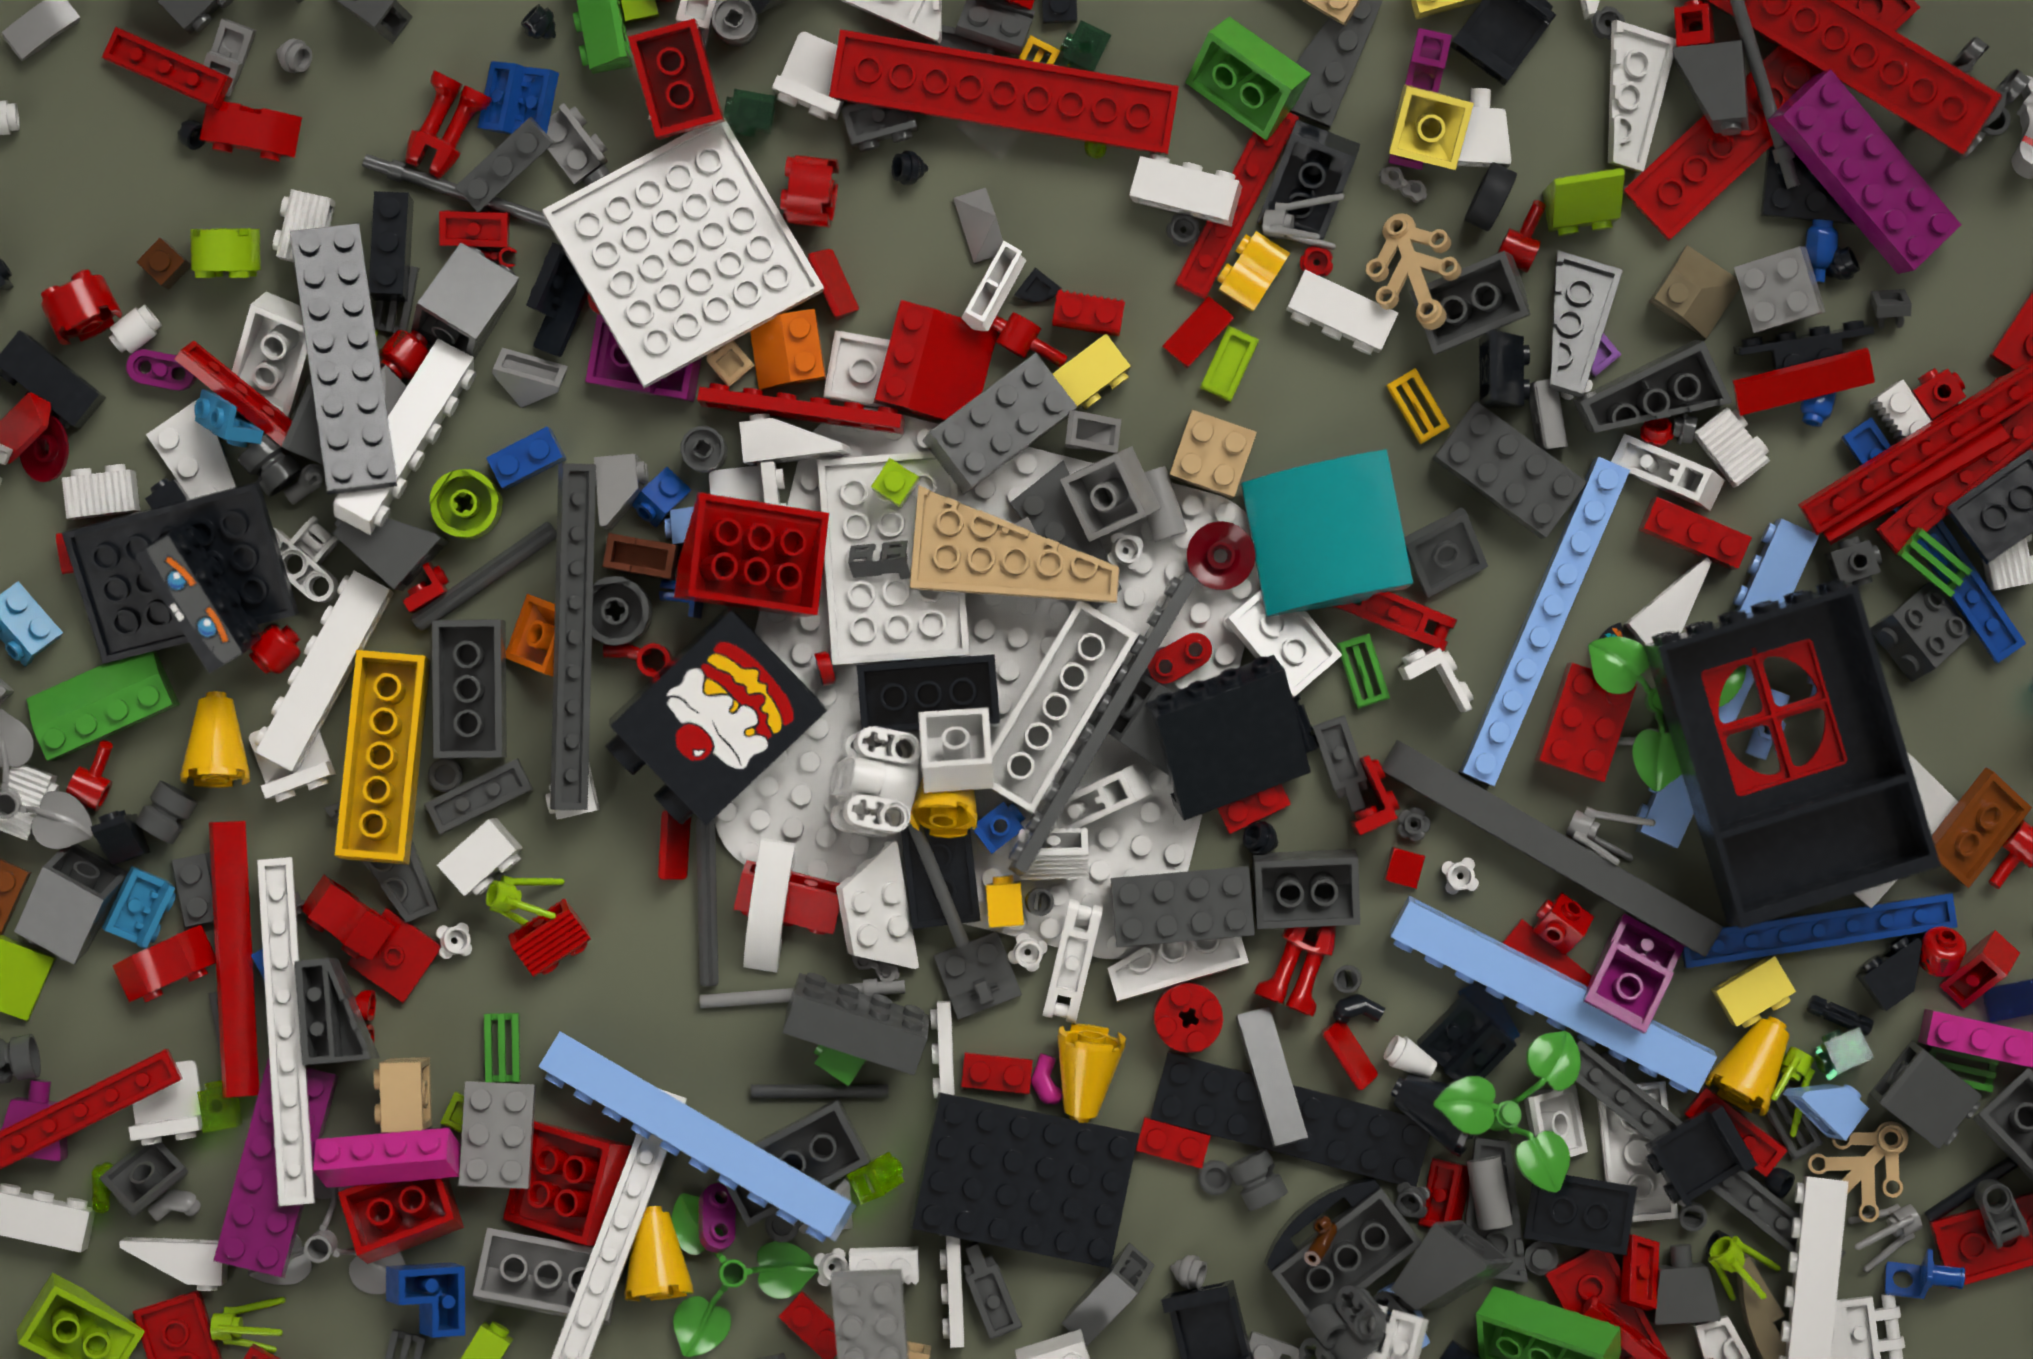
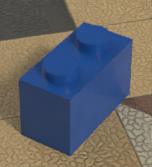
M548 426L486 457L495 477L504 490H508L567 460L552 429Z

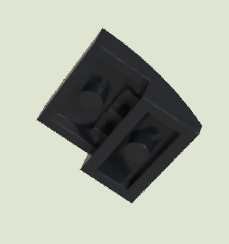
M1464 993L1417 1040L1418 1047L1442 1065L1445 1073L1455 1081L1469 1076L1485 1078L1517 1046L1516 1042Z

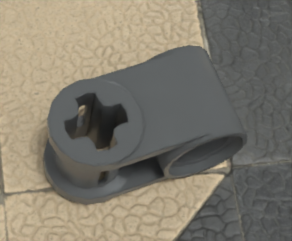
M1985 1179L1978 1183L1974 1193L1975 1200L1983 1216L1987 1233L1994 1246L1999 1249L2003 1247L2004 1242L2021 1235L2023 1237L2029 1236L2030 1232L2026 1221L2018 1209L2010 1189L1994 1179ZM1998 1188L2001 1194L2000 1199L1995 1204L1989 1205L1987 1203L1988 1193L1992 1189Z

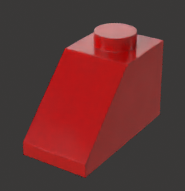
M1994 930L1972 947L1964 956L1958 971L1951 976L1945 977L1939 984V987L1965 1009L2009 974L2020 952Z

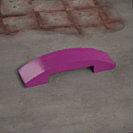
M1418 28L1405 80L1406 85L1439 92L1452 35ZM1390 154L1388 161L1391 164L1422 170L1424 164L1421 161Z

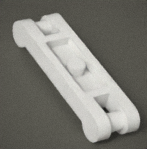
M1070 899L1042 1016L1052 1018L1055 1015L1066 1018V1022L1076 1024L1103 907L1094 904L1093 908L1079 905L1080 901ZM1076 918L1088 920V929L1074 927ZM1058 995L1071 998L1070 1004L1056 1002Z

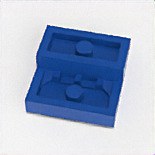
M491 61L484 94L492 98V101L487 109L481 110L477 128L511 135L528 118L532 117L547 134L559 72L551 69L524 67L515 63Z

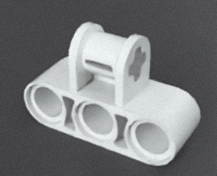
M312 516L292 539L281 530L273 527L290 583L313 601L325 603L334 599L339 587L338 581L321 563L333 551L340 540L319 525L318 518ZM312 534L318 537L322 541V543L318 541ZM294 555L300 556L303 561L301 571L296 574L290 573L287 568L289 558ZM324 577L329 583V590L325 595L319 597L314 593L313 584L318 578Z

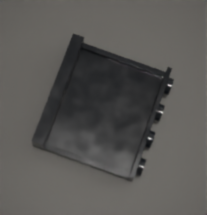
M1274 655L1256 658L1252 663L1236 669L1224 670L1218 676L1204 681H1195L1186 688L1172 693H1163L1157 696L1156 699L1146 702V707L1154 717L1174 793L1170 794L1171 799L1184 821L1311 773L1286 671Z

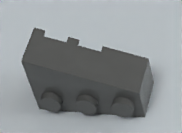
M322 958L294 961L302 1065L379 1059V1054L339 959Z

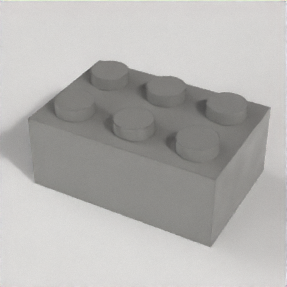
M465 1081L459 1186L530 1189L536 1085Z

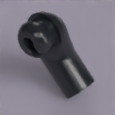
M1355 994L1340 999L1336 1003L1333 1017L1337 1022L1345 1024L1349 1022L1350 1018L1362 1014L1378 1023L1385 1011V1007L1363 995Z

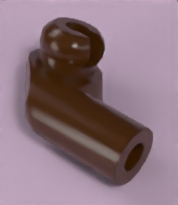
M1321 1216L1313 1224V1228L1318 1232V1235L1304 1255V1260L1311 1266L1320 1264L1337 1234L1336 1223L1331 1222L1328 1216Z

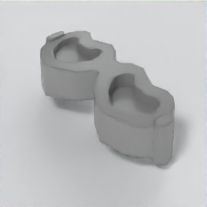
M1388 166L1382 168L1379 172L1382 184H1387L1392 190H1400L1404 197L1411 198L1414 203L1423 202L1427 198L1426 187L1421 180L1407 181L1404 179L1399 167Z
M851 955L854 965L859 970L873 968L881 981H893L900 976L901 972L898 965Z

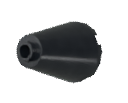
M1408 1074L1406 1079L1399 1077L1391 1092V1096L1395 1097L1394 1105L1453 1155L1461 1157L1467 1149L1464 1146L1467 1138L1472 1139L1474 1135L1466 1134L1457 1129L1433 1105L1441 1092L1451 1084Z

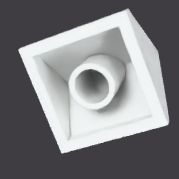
M1576 1084L1562 1091H1556L1552 1088L1539 1090L1524 1099L1529 1131L1533 1133L1534 1137L1542 1131H1552L1561 1136L1566 1142L1570 1157L1588 1152Z

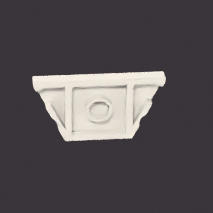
M840 0L935 43L940 44L942 41V0Z
M890 839L882 844L884 848L871 860L866 859L857 867L856 872L852 876L846 877L836 887L848 954L917 969L919 968L898 843Z

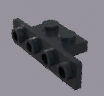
M552 242L550 250L544 259V264L531 290L526 306L546 315L533 344L534 348L557 357H562L589 293L564 252L562 245Z
M1863 320L1844 322L1843 329L1830 331V326L1826 325L1809 328L1810 334L1796 336V331L1776 333V340L1764 342L1762 336L1741 339L1742 345L1734 346L1733 349L1734 354L1737 355L1771 350L1774 370L1842 354V339L1874 334V326L1864 325Z

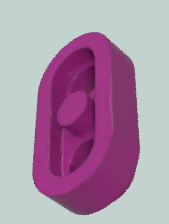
M141 349L133 352L127 360L126 369L128 375L132 380L140 384L174 391H184L189 389L196 380L193 374L174 360L177 355ZM149 361L152 366L151 371L143 374L141 372V365ZM178 368H183L185 371V376L182 380H176L174 377V372Z
M714 1183L709 1185L699 1197V1240L706 1250L718 1253L725 1251L735 1240L736 1205L726 1186L721 1183ZM715 1195L722 1197L724 1203H718L715 1200ZM715 1228H720L724 1236L717 1235Z

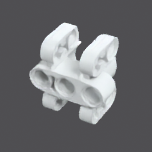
M867 727L847 736L841 746L844 759L835 766L830 784V793L839 800L831 811L833 825L843 832L875 838H882L891 833L904 830L910 822L911 808L917 788L918 763L921 753L919 740L910 733L880 727ZM899 740H907L912 745L913 752L910 757H907V749ZM851 744H854L855 750L851 749ZM886 746H887V755H888V756L884 755V752L886 751V748H885ZM895 747L899 750L900 757L897 755ZM864 809L868 810L865 816H862L860 820L857 819V815L861 816L864 814ZM841 811H843L844 818L840 817ZM900 813H901V815H902V821H901V823L899 824V826L896 827V825H898V823H899V817H900ZM884 815L888 817L889 825L886 823Z

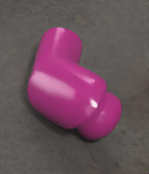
M1040 1053L1031 1078V1084L1040 1101L1045 1104L1055 1105L1062 1100V1089L1055 1086L1050 1077L1056 1058Z

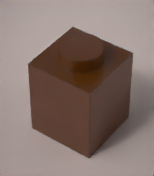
M161 237L137 261L154 280L168 290L191 267V263Z

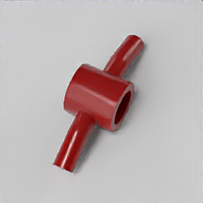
M1539 200L1533 201L1519 232L1511 228L1508 229L1498 253L1506 251L1513 255L1517 268L1526 273L1529 271L1541 244V241L1532 238L1546 208V205Z
M1014 312L1011 313L1007 321L999 316H996L991 328L1000 332L995 342L1011 353L1025 359L1031 350L1058 367H1062L1066 362L1067 355L1037 338L1042 328L1032 321Z
M650 643L642 648L629 644L622 646L603 644V658H629L635 660L639 670L649 677H654L659 672L654 668H647L645 666V656L650 655L653 649L662 651V659L665 665L673 659L669 649L661 644Z
M100 741L90 770L79 766L67 786L66 793L77 798L86 810L90 808L98 811L110 792L112 781L102 776L113 748V744L109 741Z
M2022 820L2002 846L2009 854L1988 881L1996 889H2000L2020 862L2028 868L2033 867V826Z

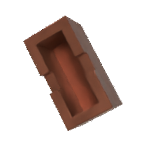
M608 533L602 567L674 580L679 546Z

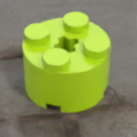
M190 229L191 271H195V278L224 277L223 271H229V278L257 277V270H261L260 229Z
M458 469L446 473L437 480L431 490L430 510L434 522L441 530L457 538L477 539L482 537L497 525L501 517L503 498L498 487L490 478L475 470ZM471 496L470 503L473 505V508L470 511L465 509L461 512L462 505L459 503L460 499H468Z

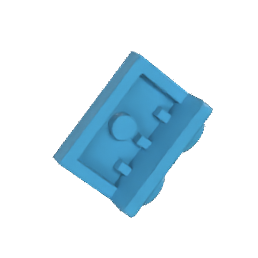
M209 389L201 390L200 398L196 401L194 408L195 421L210 430L212 434L227 440L226 442L230 445L247 447V443L261 444L264 431L236 414L237 407Z
M18 581L0 594V639L5 644L6 651L11 658L16 661L19 660L26 667L32 662L34 656L58 640L63 632Z
M131 865L102 928L109 933L136 943L140 948L147 949L149 943H153L159 935L161 929L159 922L164 911L168 912L175 901V887L168 880Z

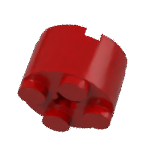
M802 155L787 157L785 177H789L788 189H782L780 198V209L784 210V220H787L790 224L831 227L830 221H833L838 194V184H835V180H832V174H839L837 159Z
M89 269L74 274L71 277V282L61 287L58 285L52 286L41 293L43 299L41 307L60 344L70 345L69 338L77 336L80 342L91 339L115 324L112 319L115 315L121 318L122 311L104 276L92 275Z
M1184 982L1173 985L1160 994L1154 1006L1153 1020L1157 1033L1164 1043L1174 1050L1192 1053L1202 1051L1217 1039L1223 1025V1011L1220 1002L1207 987L1195 982ZM1190 1008L1194 1009L1193 1014L1197 1018L1196 1022H1189L1187 1026L1182 1025L1183 1019L1179 1016L1180 1012H1188Z

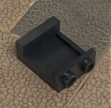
M1482 0L1453 39L1450 47L1505 86L1556 14L1551 11L1553 6L1547 0Z
M1713 1103L1645 1145L1649 1152V1155L1646 1156L1648 1164L1655 1174L1661 1172L1667 1182L1663 1186L1667 1196L1673 1204L1678 1202L1685 1208L1692 1205L1691 1200L1737 1172H1747L1757 1166L1724 1107L1717 1103Z
M1234 1280L1169 1293L1161 1299L1164 1313L1170 1312L1181 1359H1253Z

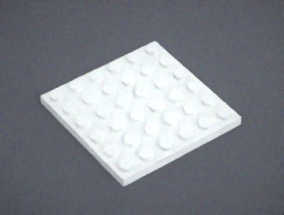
M725 118V122L687 132L542 210V214L560 245H562L564 252L644 389L767 323L778 314L785 313L815 297L824 290V286Z

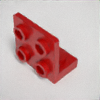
M1370 755L1360 757V761L1380 809H1377L1376 805H1371L1354 813L1356 819L1351 821L1350 824L1355 835H1362L1398 819L1395 811L1400 809L1393 791H1385L1381 782L1386 776L1379 760H1371Z

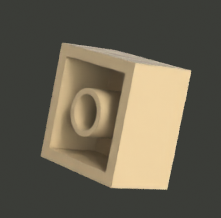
M1191 410L1169 477L1233 499L1257 432Z
M430 1057L389 1058L379 1063V1069L374 1070L375 1090H380V1104H375L376 1125L381 1124V1133L426 1130L432 1126Z

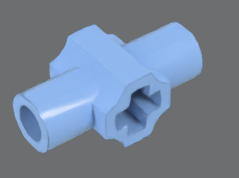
M1771 689L1776 705L1783 706L1788 703L1789 695ZM1782 721L1781 725L1784 732L1786 723ZM1761 725L1752 728L1753 733L1745 753L1766 760L1773 741L1770 731L1767 730L1764 733L1765 727Z

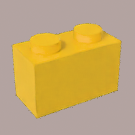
M1013 875L994 876L992 878L993 883L986 884L989 928L1024 925L1021 881H1014Z

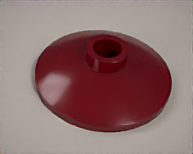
M50 415L48 428L19 456L24 470L35 481L51 482L57 479L65 469L69 455V443L61 422Z
M1217 521L1204 525L1192 536L1188 544L1187 564L1189 570L1194 577L1199 579V583L1215 590L1234 588L1248 578L1254 567L1255 548L1250 536L1236 524ZM1215 551H1225L1227 554L1226 561L1223 563L1215 561Z

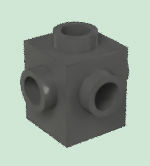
M1856 536L1838 542L1840 549L1825 554L1833 580H1845L1846 583L1851 582L1859 587L1873 582L1871 575L1880 573L1878 565L1882 564L1881 554L1876 545L1872 546L1870 540L1860 542L1859 537ZM1854 557L1858 560L1857 567L1854 565L1853 562Z

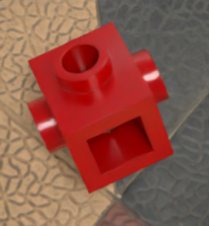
M1936 368L1931 369L1918 378L1920 385L1911 390L1931 420L1959 405L1958 402L1966 398L1963 392L1965 385L1956 372L1951 373L1948 368L1939 373Z
M1561 892L1553 902L1547 899L1538 909L1536 916L1539 917V920L1533 931L1541 936L1544 941L1550 943L1566 955L1585 936L1594 916L1582 908L1576 901Z

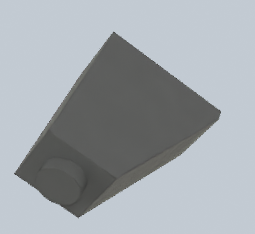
M1742 40L1673 47L1676 68L1714 133L1731 136L1737 135L1743 130H1749L1745 54Z
M1129 1242L1112 1261V1265L1102 1272L1072 1306L1061 1324L1067 1328L1069 1333L1081 1329L1086 1346H1088L1138 1295L1155 1265Z

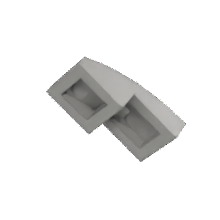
M44 0L2 31L1 35L22 62L50 45L51 39L79 23L80 16L68 0Z
M223 18L220 21L212 49L207 52L203 65L233 79L226 96H231L245 64L256 30Z

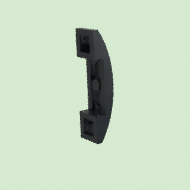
M1374 1178L1358 1179L1337 1185L1317 1195L1296 1211L1281 1228L1267 1253L1265 1263L1270 1270L1274 1269L1298 1249L1290 1238L1340 1199L1345 1197L1349 1204L1354 1207L1380 1186Z

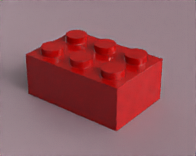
M695 18L628 36L654 134L657 139L660 140L725 122L699 25Z
M1567 663L1535 761L1597 782H1605L1637 684L1627 693L1612 694L1599 686L1592 669L1575 663Z
M449 1178L356 1185L338 1192L356 1255L367 1264L464 1228Z

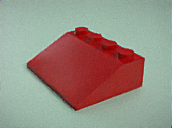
M699 492L678 562L674 598L798 617L817 616L829 513Z

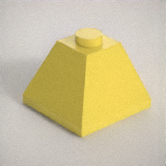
M1404 84L1395 116L1389 154L1456 170L1474 103Z

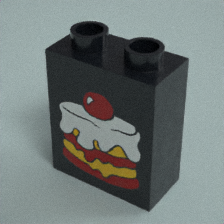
M727 606L609 719L610 727L617 735L605 746L632 775H635L647 764L665 784L653 796L678 823L682 825L695 814L707 826L809 729L827 709L730 606Z

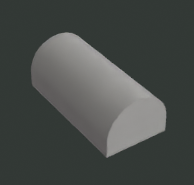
M1550 379L1530 384L1529 406L1535 442L1544 451L1568 447L1559 391L1549 388Z
M1166 466L1145 472L1161 509L1146 516L1154 541L1157 542L1187 532Z
M1496 1155L1466 1161L1478 1229L1492 1230L1512 1225L1513 1221L1501 1156Z

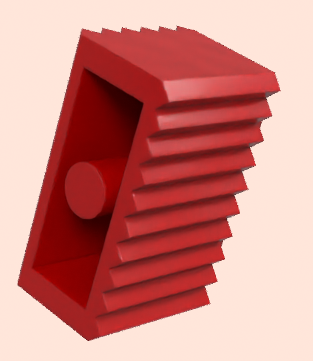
M1060 289L1056 295L1052 326L1119 336L1125 302L1123 299L1118 301L1116 298L1113 300L1109 297L1104 299L1103 296L1099 298L1096 295L1091 297L1089 294L1084 296L1082 292L1077 295L1075 291L1070 293L1068 290L1063 292Z
M562 899L547 910L556 914L555 919L538 915L525 925H522L520 929H516L508 935L512 949L533 977L540 973L545 975L552 972L558 966L559 960L569 954L574 956L581 953L587 947V942L591 940L588 929L566 899Z

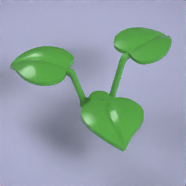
M1605 637L1589 643L1588 650L1593 675L1602 689L1612 694H1623L1631 691L1636 681L1640 682L1646 693L1644 698L1645 706L1650 712L1655 714L1659 732L1650 729L1641 731L1634 740L1632 757L1636 770L1644 783L1653 791H1661L1669 783L1677 779L1682 772L1670 732L1665 733L1664 712L1657 688H1651L1645 678L1641 676L1650 666L1645 648L1635 640L1624 637ZM1746 665L1736 668L1727 679L1721 692L1719 707L1731 701L1740 690L1745 679Z
M1566 1031L1543 1034L1533 1040L1527 1049V1065L1531 1073L1541 1079L1519 1096L1511 1099V1101L1493 1103L1495 1099L1493 1085L1482 1077L1469 1076L1449 1085L1433 1103L1434 1107L1441 1111L1457 1129L1466 1134L1477 1135L1484 1133L1490 1128L1498 1132L1509 1129L1511 1134L1517 1133L1525 1136L1528 1140L1519 1143L1515 1149V1159L1518 1168L1531 1183L1551 1193L1558 1192L1562 1187L1570 1165L1569 1148L1563 1138L1552 1131H1542L1534 1137L1532 1132L1519 1128L1517 1125L1521 1121L1522 1114L1518 1105L1543 1087L1546 1082L1552 1089L1562 1091L1570 1087L1577 1079L1581 1066L1580 1052L1574 1038Z
M682 1193L674 1204L671 1219L681 1249L691 1255H697L705 1250L699 1240V1196ZM715 1228L717 1235L724 1236L720 1228ZM777 1241L766 1243L759 1248L757 1252L758 1267L746 1268L739 1260L726 1259L721 1252L713 1253L721 1262L718 1268V1278L722 1286L712 1297L710 1303L701 1296H692L683 1300L674 1313L673 1327L682 1355L685 1357L702 1355L714 1349L725 1339L730 1330L731 1315L727 1309L715 1305L729 1287H738L745 1282L747 1275L759 1273L758 1285L765 1294L776 1299L791 1297L799 1292L818 1272L817 1266L813 1263V1258L794 1244Z

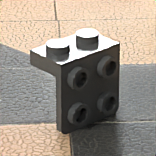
M1931 582L1924 584L1897 610L1870 627L1871 632L1911 682L1937 668L1971 636L1969 626L1941 591Z

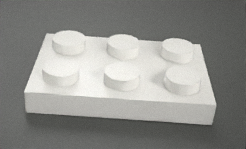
M1261 589L1224 620L1255 658L1271 655L1277 658L1286 671L1292 698L1342 656L1306 611L1266 617Z

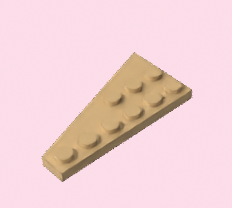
M918 485L910 577L911 589L1117 603L1119 567L1061 545L1059 542L1039 536L1020 526L981 510L973 509L959 503V501L944 497Z

